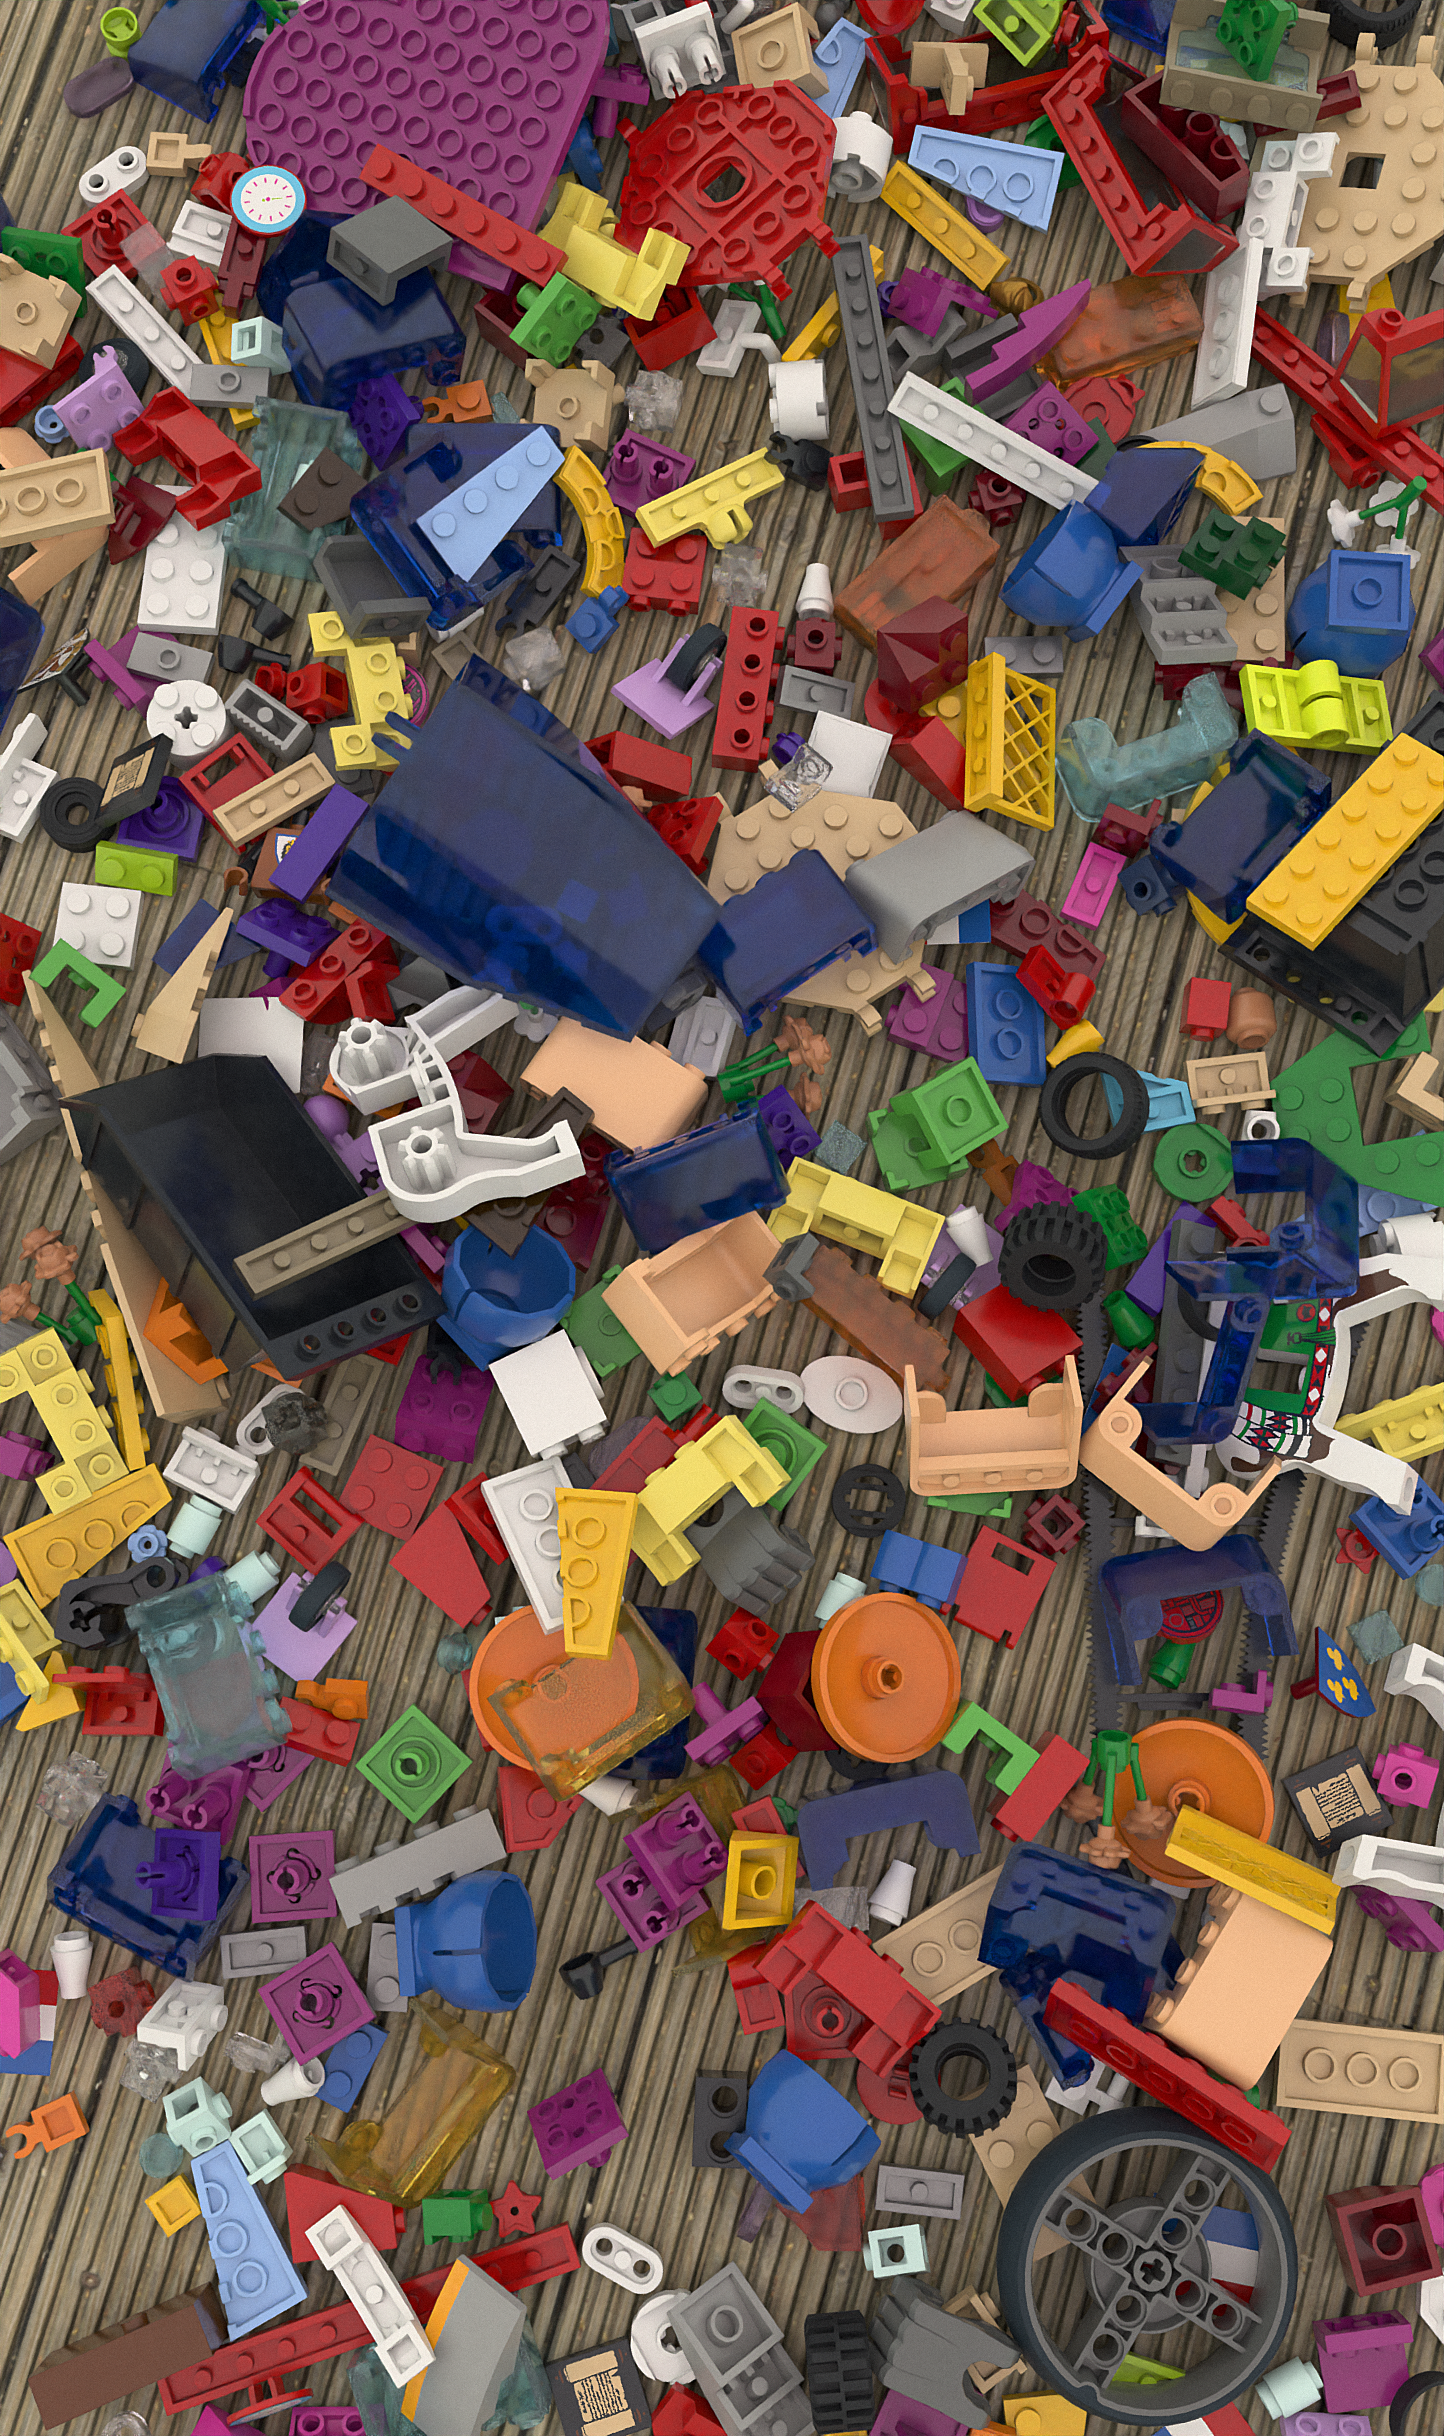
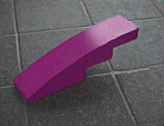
M1088 278L1019 314L1017 333L992 346L990 364L965 377L964 396L971 408L1005 388L1027 371L1066 334L1089 304L1092 284Z

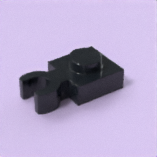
M780 431L770 435L769 440L778 444L780 453L771 449L764 454V459L773 465L781 463L787 465L784 476L815 492L823 489L827 479L829 458L833 457L834 453L807 439H800L793 444L791 437L781 434Z
M435 1320L428 1326L426 1359H434L430 1367V1381L432 1384H437L438 1373L446 1370L453 1374V1385H459L462 1372L459 1361H467L468 1355Z

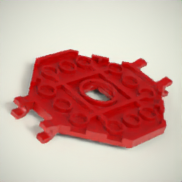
M789 79L776 80L772 87L756 89L752 83L723 87V93L706 95L703 90H686L683 95L679 96L676 87H672L676 97L669 100L672 106L642 133L627 117L620 121L615 128L625 139L623 142L629 149L628 158L631 163L629 174L623 180L619 202L622 207L620 223L615 224L613 238L617 243L639 255L649 228L663 231L691 247L676 286L666 283L664 289L762 280L772 294L782 302L793 291L783 280L785 276L777 266L807 239L811 238L829 260L841 250L839 244L832 238L834 235L832 229L823 222L837 128L833 120ZM732 166L745 179L744 186L730 199L715 203L703 190Z

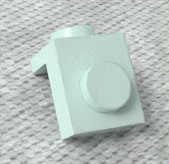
M266 2108L231 2132L232 2136L228 2139L250 2173L246 2177L250 2186L261 2178L265 2184H268L287 2170L284 2162L287 2161L293 2150Z

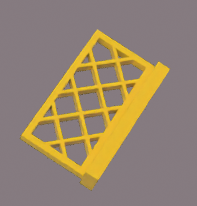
M992 652L968 668L964 808L978 812L986 807L1047 832L1054 828L1056 689L1005 667L1006 657ZM1005 682L1008 683L1016 696L1011 701L1005 692ZM1030 693L1042 698L1041 714L1030 698ZM1018 701L1031 720L1027 724L1023 722L1014 707V704ZM1004 714L1015 730L1011 735H1009L1004 727ZM1032 725H1034L1042 738L1041 748H1039L1028 730ZM1017 736H1019L1030 754L1026 759H1024L1013 741ZM1004 749L1015 765L1010 770L1004 763ZM1031 760L1035 762L1041 772L1040 783L1027 764ZM1016 771L1019 772L1029 788V791L1025 794L1012 776ZM1003 784L1013 798V803L1001 799L1003 798ZM1031 795L1034 796L1041 808L1040 815L1035 813L1027 800Z
M1183 1804L1167 1839L1165 1855L1330 1935L1335 1925L1337 1897L1342 1888L1332 1883V1875Z

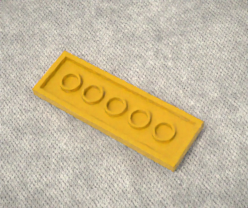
M1402 732L1246 899V908L1313 951L1444 809V756Z

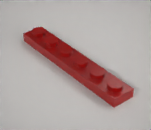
M377 143L358 177L364 184L388 198L394 195L399 196L440 229L542 289L547 286L557 271L561 273L569 259L564 251Z

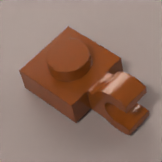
M992 1138L980 1145L985 1155L977 1147L966 1154V1158L974 1167L986 1170L981 1176L989 1185L992 1193L1007 1207L1011 1202L1015 1170L1020 1164L1012 1154L1005 1158L997 1142Z

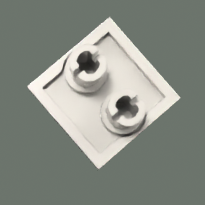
M707 1L634 29L655 101L665 97L670 99L676 98L672 87H676L678 95L681 96L690 87L701 83L709 85L711 84V79L717 82L721 79L722 75L726 74L711 10Z

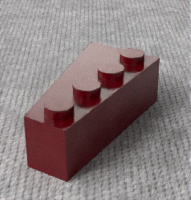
M1185 56L1179 59L1178 66L1190 68ZM1163 69L1123 94L1120 128L1215 224L1245 205L1250 170L1230 135H1225L1220 126L1221 119L1219 115L1159 103Z

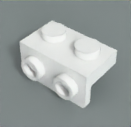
M186 1426L182 1432L183 1440L164 1470L163 1478L237 1515L261 1474L259 1463L255 1461L256 1456L241 1446L235 1445L231 1449L219 1443L220 1437L204 1427H198L196 1431Z

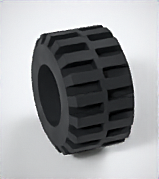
M1051 1201L1050 1205L1046 1206L1043 1202L1034 1203L1032 1210L1024 1207L1019 1211L1018 1217L1013 1216L1006 1230L998 1263V1273H1001L1000 1280L1004 1287H1010L1008 1293L1014 1299L1020 1297L1022 1299L1021 1304L1027 1307L1031 1305L1039 1307L1038 1311L1047 1312V1309H1054L1055 1313H1064L1065 1308H1070L1074 1311L1081 1308L1082 1302L1088 1304L1092 1301L1094 1293H1098L1101 1287L1108 1254L1107 1235L1102 1234L1103 1227L1099 1221L1092 1222L1093 1215L1086 1210L1082 1213L1077 1211L1078 1206L1070 1203L1068 1207L1060 1206V1201ZM1042 1254L1056 1255L1064 1260H1053Z
M961 2017L952 2018V2023L945 2025L943 2021L934 2024L935 2030L921 2038L919 2046L915 2045L911 2053L912 2063H909L910 2087L918 2111L920 2110L923 2113L924 2119L930 2126L932 2124L936 2125L938 2131L945 2135H948V2132L955 2133L956 2138L966 2139V2134H974L975 2138L984 2136V2131L989 2128L994 2131L1000 2126V2120L1003 2117L1007 2118L1010 2114L1011 2105L1015 2102L1017 2095L1016 2061L1014 2054H1011L1009 2051V2044L1004 2037L999 2038L996 2035V2029L989 2024L986 2028L980 2026V2020L970 2018V2023H964ZM956 2056H970L978 2059L985 2065L989 2073V2084L980 2096L972 2100L959 2101L943 2093L938 2084V2073L949 2059Z
M860 2310L808 2314L804 2323V2336L814 2428L818 2435L872 2430L875 2421V2403L868 2335L863 2315Z

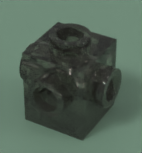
M606 310L603 315L600 313L596 315L592 326L585 330L574 344L578 349L574 355L580 361L599 360L613 372L633 343L621 331L624 324ZM598 336H604L602 343L594 344Z
M300 1392L285 1394L279 1397L276 1402L261 1408L266 1422L265 1431L274 1447L294 1455H303L315 1450L318 1447V1442L329 1438L325 1427L329 1420L324 1406L320 1401H316Z

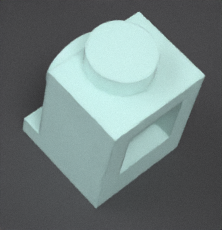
M263 316L232 324L231 362L235 364L243 363L249 367L270 368L272 376L291 371V333Z
M920 2224L868 2232L869 2243L863 2244V2254L867 2271L873 2270L874 2278L881 2280L895 2278L898 2274L908 2276L931 2273L924 2227ZM895 2245H900L904 2249V2257L900 2262H893L890 2258V2250Z

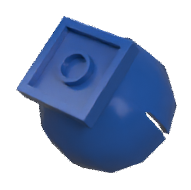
M1072 499L1054 516L1023 554L1005 581L998 596L1015 614L1037 626H1067L1068 629L1064 634L1073 642L1078 643L1098 635L1144 569L1133 560L1125 564L1120 562L1112 531L1094 510Z
M1331 549L1327 561L1296 587L1286 619L1291 650L1295 648V656L1304 665L1317 660H1331L1337 664L1340 676L1374 679L1399 659L1406 650L1416 616L1410 590L1411 555ZM1306 633L1305 637H1304V638L1301 640V642L1298 644L1299 640H1300V639L1304 636V634Z
M535 1224L514 1261L492 1243L489 1248L490 1241L471 1225L454 1240L446 1252L441 1297L449 1311L436 1319V1321L482 1372L489 1369L490 1364L537 1341H541L565 1316L572 1305L575 1295L576 1268L561 1242Z
M481 1870L465 1874L455 1879L439 1895L426 1897L394 1908L400 1996H417L433 1989L453 2007L493 2014L515 2010L527 1997L526 1993H529L536 1968L537 1927L531 1897L518 1875L492 1870Z
M782 2049L764 2065L750 2088L746 2130L742 2133L734 2132L723 2146L784 2208L803 2215L814 2201L809 2196L811 2192L846 2185L869 2165L881 2145V2140L872 2127L867 2124L868 2122L822 2076L797 2056Z

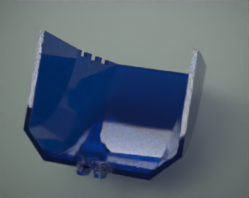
M473 652L444 693L422 729L395 712L389 711L384 719L390 727L413 741L409 749H406L386 734L375 732L371 738V741L377 747L400 763L344 850L324 894L469 987L480 991L485 988L502 994L503 999L517 1004L519 1001L542 1008L543 1013L554 1017L557 1014L581 1022L583 1027L630 1043L725 911L724 907L578 737L527 691Z

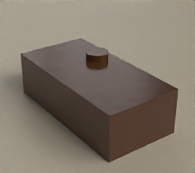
M211 2281L49 2353L27 2379L46 2431L212 2357L228 2334V2327Z

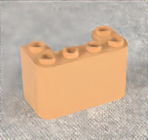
M584 997L582 1001L574 998L520 1076L519 1081L522 1089L539 1102L546 1096L548 1102L563 1086L566 1087L594 1111L595 1118L589 1128L619 1147L621 1153L627 1157L633 1151L631 1156L640 1162L638 1167L651 1176L656 1177L708 1101V1086L703 1081L706 1075L689 1063L681 1066L670 1058L672 1053L658 1042L652 1041L648 1044L636 1036L638 1031L626 1021L618 1019L615 1023L603 1015L604 1008L588 997Z
M743 1194L729 1201L725 1205L726 1209L720 1215L708 1218L697 1230L649 1260L647 1257L642 1261L640 1258L627 1266L601 1295L661 1376L667 1372L672 1377L678 1375L692 1363V1359L698 1355L702 1358L714 1350L721 1343L718 1339L720 1336L726 1333L729 1338H732L749 1324L746 1320L748 1317L754 1314L757 1319L761 1318L777 1305V1301L782 1299L774 1292L773 1286L762 1276L782 1245Z
M1219 1881L1213 1886L1206 1900L1210 1905L1209 1915L1215 1918V1920L1208 1921L1201 1929L1197 1938V1942L1200 1945L1192 1959H1185L1178 1968L1175 1975L1177 1984L1173 1991L1166 1989L1159 1994L1153 1992L1148 1996L1141 2009L1143 2018L1139 2025L1148 2032L1161 2037L1171 2048L1184 2057L1200 2063L1210 2075L1220 2082L1233 2085L1240 2091L1247 2092L1263 2074L1332 1952L1333 1941L1312 1926Z

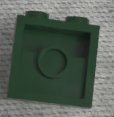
M1213 508L1182 550L1177 562L1245 601L1254 587L1258 590L1263 588L1273 571L1268 566L1275 569L1288 549L1282 545L1287 535L1275 529L1271 524L1263 522L1254 516L1244 526L1230 515Z

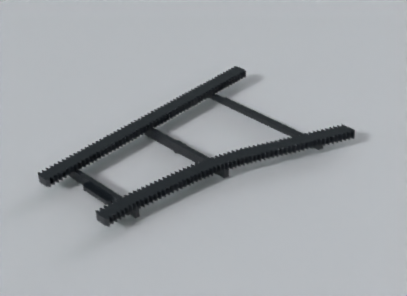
M1101 1282V1287L1106 1285V1283ZM1099 1289L1098 1293H1094L1092 1301L1088 1304L1082 1302L1081 1308L1074 1310L1079 1313L1074 1319L1080 1322L1074 1326L1080 1330L1075 1334L1084 1343L1080 1351L1081 1355L1077 1358L1081 1363L1076 1366V1368L1082 1370L1077 1375L1082 1378L1079 1381V1385L1082 1386L1080 1391L1083 1394V1419L1108 1355L1102 1353L1108 1350L1107 1347L1102 1345L1108 1341L1102 1337L1108 1332L1101 1329L1107 1325V1323L1101 1321L1107 1317L1101 1313L1106 1309L1100 1305L1104 1301V1298L1100 1296L1106 1293L1102 1289ZM1367 1321L1350 1327V1364L1355 1362L1352 1357L1358 1355L1355 1350L1361 1348L1358 1342L1364 1341L1361 1336L1367 1333L1364 1328L1370 1326ZM1246 1346L1226 1347L1227 1357L1225 1363H1286L1259 1359ZM1120 1347L1129 1353L1131 1352L1127 1347ZM1157 1349V1350L1154 1352V1354L1151 1356V1357L1154 1358L1156 1361H1157L1158 1349ZM1086 1468L1080 1472V1474L1086 1476V1478L1080 1480V1482L1086 1484L1080 1490L1086 1492L1085 1495L1081 1496V1499L1087 1502L1082 1504L1081 1507L1087 1509V1511L1081 1513V1515L1087 1517L1084 1522L1088 1526L1082 1530L1088 1534V1536L1082 1538V1540L1088 1542L1082 1548L1089 1551L1083 1555L1089 1559L1083 1563V1565L1089 1567L1083 1573L1090 1576L1084 1580L1090 1584L1084 1588V1590L1090 1592L1084 1598L1091 1601L1085 1605V1607L1091 1609V1611L1085 1613V1615L1091 1617L1085 1623L1092 1626L1086 1630V1632L1092 1634V1636L1086 1638L1087 1641L1092 1643L1086 1647L1092 1651L1087 1657L1093 1660L1087 1664L1093 1668V1670L1087 1672V1674L1093 1676L1087 1682L1094 1685L1088 1689V1691L1094 1693L1093 1696L1088 1698L1094 1704L1088 1706V1708L1095 1711L1089 1715L1095 1719V1721L1089 1723V1725L1095 1727L1089 1733L1097 1738L1099 1732L1103 1730H1119L1117 1728L1123 1725V1723L1117 1721L1118 1718L1123 1716L1117 1710L1123 1706L1116 1702H1136V1707L1139 1710H1199L1203 1706V1701H1209V1693L1116 1694L1122 1690L1116 1687V1684L1122 1681L1115 1678V1676L1121 1674L1120 1671L1115 1669L1121 1663L1114 1660L1121 1656L1114 1652L1120 1648V1646L1114 1644L1120 1638L1113 1635L1120 1631L1113 1627V1625L1119 1623L1118 1620L1113 1618L1119 1613L1112 1610L1118 1606L1117 1603L1112 1601L1118 1597L1112 1593L1118 1587L1111 1584L1117 1581L1116 1578L1111 1576L1117 1572V1570L1111 1568L1117 1562L1110 1559L1116 1556L1115 1553L1110 1551L1116 1547V1545L1110 1543L1116 1537L1109 1533L1115 1531L1112 1527H1135L1136 1518H1109V1516L1115 1514V1512L1108 1509L1114 1506L1113 1503L1108 1501L1114 1497V1495L1108 1493L1112 1488ZM1299 1468L1278 1474L1274 1477L1276 1481L1270 1482L1274 1489L1267 1490L1272 1496L1265 1497L1270 1504L1263 1505L1267 1510L1260 1513L1263 1517H1242L1234 1525L1263 1526L1256 1528L1262 1533L1255 1536L1260 1542L1253 1543L1258 1550L1251 1551L1257 1557L1250 1559L1255 1565L1250 1566L1249 1569L1254 1573L1247 1575L1253 1580L1246 1583L1252 1589L1245 1591L1251 1595V1597L1245 1599L1250 1605L1244 1607L1249 1613L1243 1615L1248 1622L1242 1623L1248 1630L1241 1632L1247 1638L1240 1640L1246 1646L1239 1649L1245 1655L1238 1657L1244 1663L1238 1665L1243 1672L1237 1673L1242 1680L1236 1682L1246 1686V1693L1252 1694L1254 1673L1258 1669L1267 1670V1672L1272 1671L1266 1665L1273 1663L1267 1656L1274 1654L1268 1648L1275 1646L1269 1639L1276 1637L1270 1631L1276 1629L1271 1623L1277 1621L1272 1614L1278 1613L1272 1606L1279 1604L1273 1598L1280 1596L1274 1590L1281 1589L1275 1583L1282 1581L1276 1575L1283 1574L1277 1568L1284 1566L1279 1560L1285 1559L1280 1553L1287 1552L1282 1545H1287L1288 1542L1283 1538L1290 1537V1535L1285 1531L1292 1530L1287 1523L1294 1522L1289 1516L1296 1515L1291 1509L1298 1508L1293 1502L1300 1501L1296 1495H1300L1302 1492L1298 1488L1305 1487L1301 1481H1306L1307 1478L1303 1474H1309L1304 1473ZM1234 1714L1240 1720L1233 1724L1240 1728L1233 1732L1248 1742L1262 1761L1269 1758V1756L1262 1753L1268 1750V1748L1262 1745L1268 1742V1740L1262 1738V1736L1268 1734V1732L1262 1730V1728L1268 1726L1262 1720L1269 1717L1264 1714L1260 1716Z

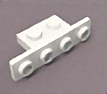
M31 712L23 723H20L15 728L10 744L4 753L0 755V834L21 844L40 816V805L45 793L51 786L62 780L58 772L32 761L47 737L48 732L38 715Z

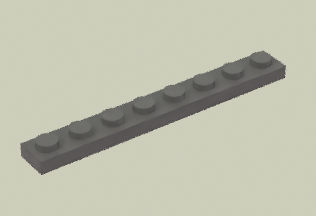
M867 234L836 237L833 239L839 244L841 250L830 260L874 522L914 518L915 510L899 417L887 410L895 393Z

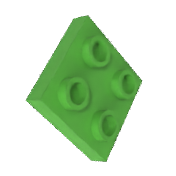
M557 271L543 291H540L538 286L532 282L527 283L520 289L517 295V302L528 311L509 337L537 358L544 359L557 368L561 362L568 358L572 347L583 332L592 326L596 315L603 306L594 297Z
M763 1396L743 1422V1426L760 1447H767L792 1479L767 1501V1503L781 1512L829 1444Z
M414 1703L357 1762L355 1767L413 1824H416L474 1760Z

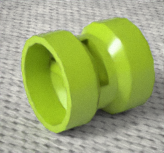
M115 7L108 10L100 21V28L111 57L121 64H132L139 61L146 51V44L135 14L124 7Z

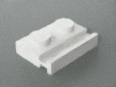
M186 200L172 230L173 236L170 243L167 242L165 246L168 255L178 259H186L195 255L202 268L208 266L211 271L218 273L232 216Z
M702 996L696 1004L676 1017L668 1050L672 1053L670 1058L681 1066L689 1063L701 1070L706 1075L705 1079L719 1082L717 1073L724 1070L741 1006L737 1002Z

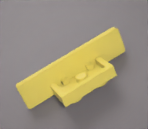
M1444 1382L1432 1387L1429 1385L1421 1386L1411 1392L1410 1395L1395 1401L1392 1399L1381 1401L1373 1409L1358 1415L1353 1413L1344 1415L1335 1422L1333 1429L1358 1441L1371 1437L1378 1450L1405 1463L1443 1450Z
M17 1578L0 1587V1661L3 1663L9 1662L16 1673L15 1680L21 1692L25 1696L31 1695L37 1705H40L47 1700L50 1685L36 1663L50 1656L53 1650H60L62 1641L54 1638L53 1628Z

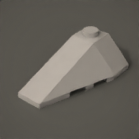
M1283 383L1242 393L1137 434L1153 437L1160 442L1188 441L1210 447L1212 451L1222 455L1229 461L1233 460L1254 483L1292 475L1297 470L1294 415Z

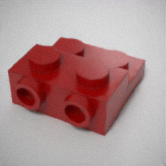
M1319 412L1311 416L1310 427L1330 452L1328 463L1348 490L1357 485H1360L1362 489H1366L1379 480L1381 473L1387 471L1385 467ZM1411 426L1407 427L1408 430H1410L1420 439L1418 434L1414 431V429Z
M631 527L628 555L625 560L622 588L630 598L623 606H628L636 612H649L651 609L667 611L668 614L676 617H686L689 614L698 615L708 545L707 536L683 534L654 548L643 528Z

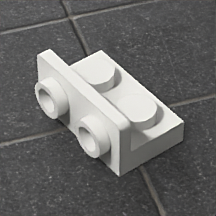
M176 1978L137 2025L138 2041L156 2044L163 2048H176L178 2052V2069L188 2071L196 2059L203 2056L208 2044L216 2033L221 2032L225 2027L228 2008L224 2005V1988L222 1986Z

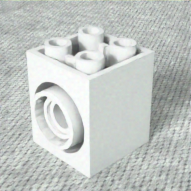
M564 1329L489 1365L525 1444L535 1460L543 1458L545 1461L557 1455L560 1458L568 1453L566 1446L578 1440L583 1445H586L605 1435L603 1428L610 1424L598 1401L605 1394L581 1345L573 1348Z

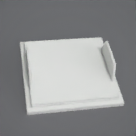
M819 710L806 747L807 756L806 759L803 758L794 786L872 798L893 735Z

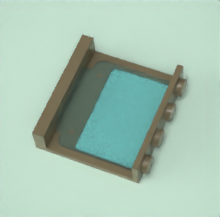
M1176 0L1170 20L1160 104L1311 134L1323 100V95L1317 94L1316 91L1320 50L1329 26L1330 14L1298 8L1299 18L1298 21H1295L1296 26L1292 29H1285L1268 80L1257 82L1253 81L1215 36L1227 0Z

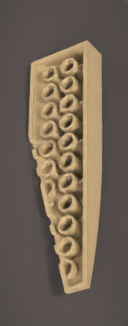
M30 970L23 971L22 976L34 1017L39 1024L45 1023L46 1026L45 1029L40 1030L39 1035L43 1048L46 1050L49 1058L52 1061H56L57 1065L49 1067L53 1083L58 1086L63 1098L105 1086L84 1047L48 991L43 989L36 981L28 978L32 973ZM61 1108L74 1157L78 1164L82 1165V1153L69 1110ZM90 1170L81 1172L80 1178L84 1191L92 1203H97L98 1209L90 1213L94 1227L100 1231L103 1239L108 1241V1243L100 1245L157 1417L186 1426L229 1410L227 1399L232 1397L224 1374L199 1385L143 1335L161 1276L163 1275L131 1229L127 1230L123 1225L122 1215Z

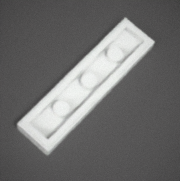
M113 264L85 287L87 294L119 330L140 347L148 362L171 387L176 386L189 399L192 364L204 363L117 266Z

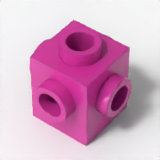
M1400 1742L1399 1747L1389 1744L1386 1755L1378 1753L1372 1772V1778L1379 1780L1377 1792L1384 1794L1383 1799L1396 1806L1408 1807L1409 1803L1428 1809L1439 1771V1760L1425 1756V1750L1413 1744ZM1399 1773H1407L1409 1776L1403 1777Z

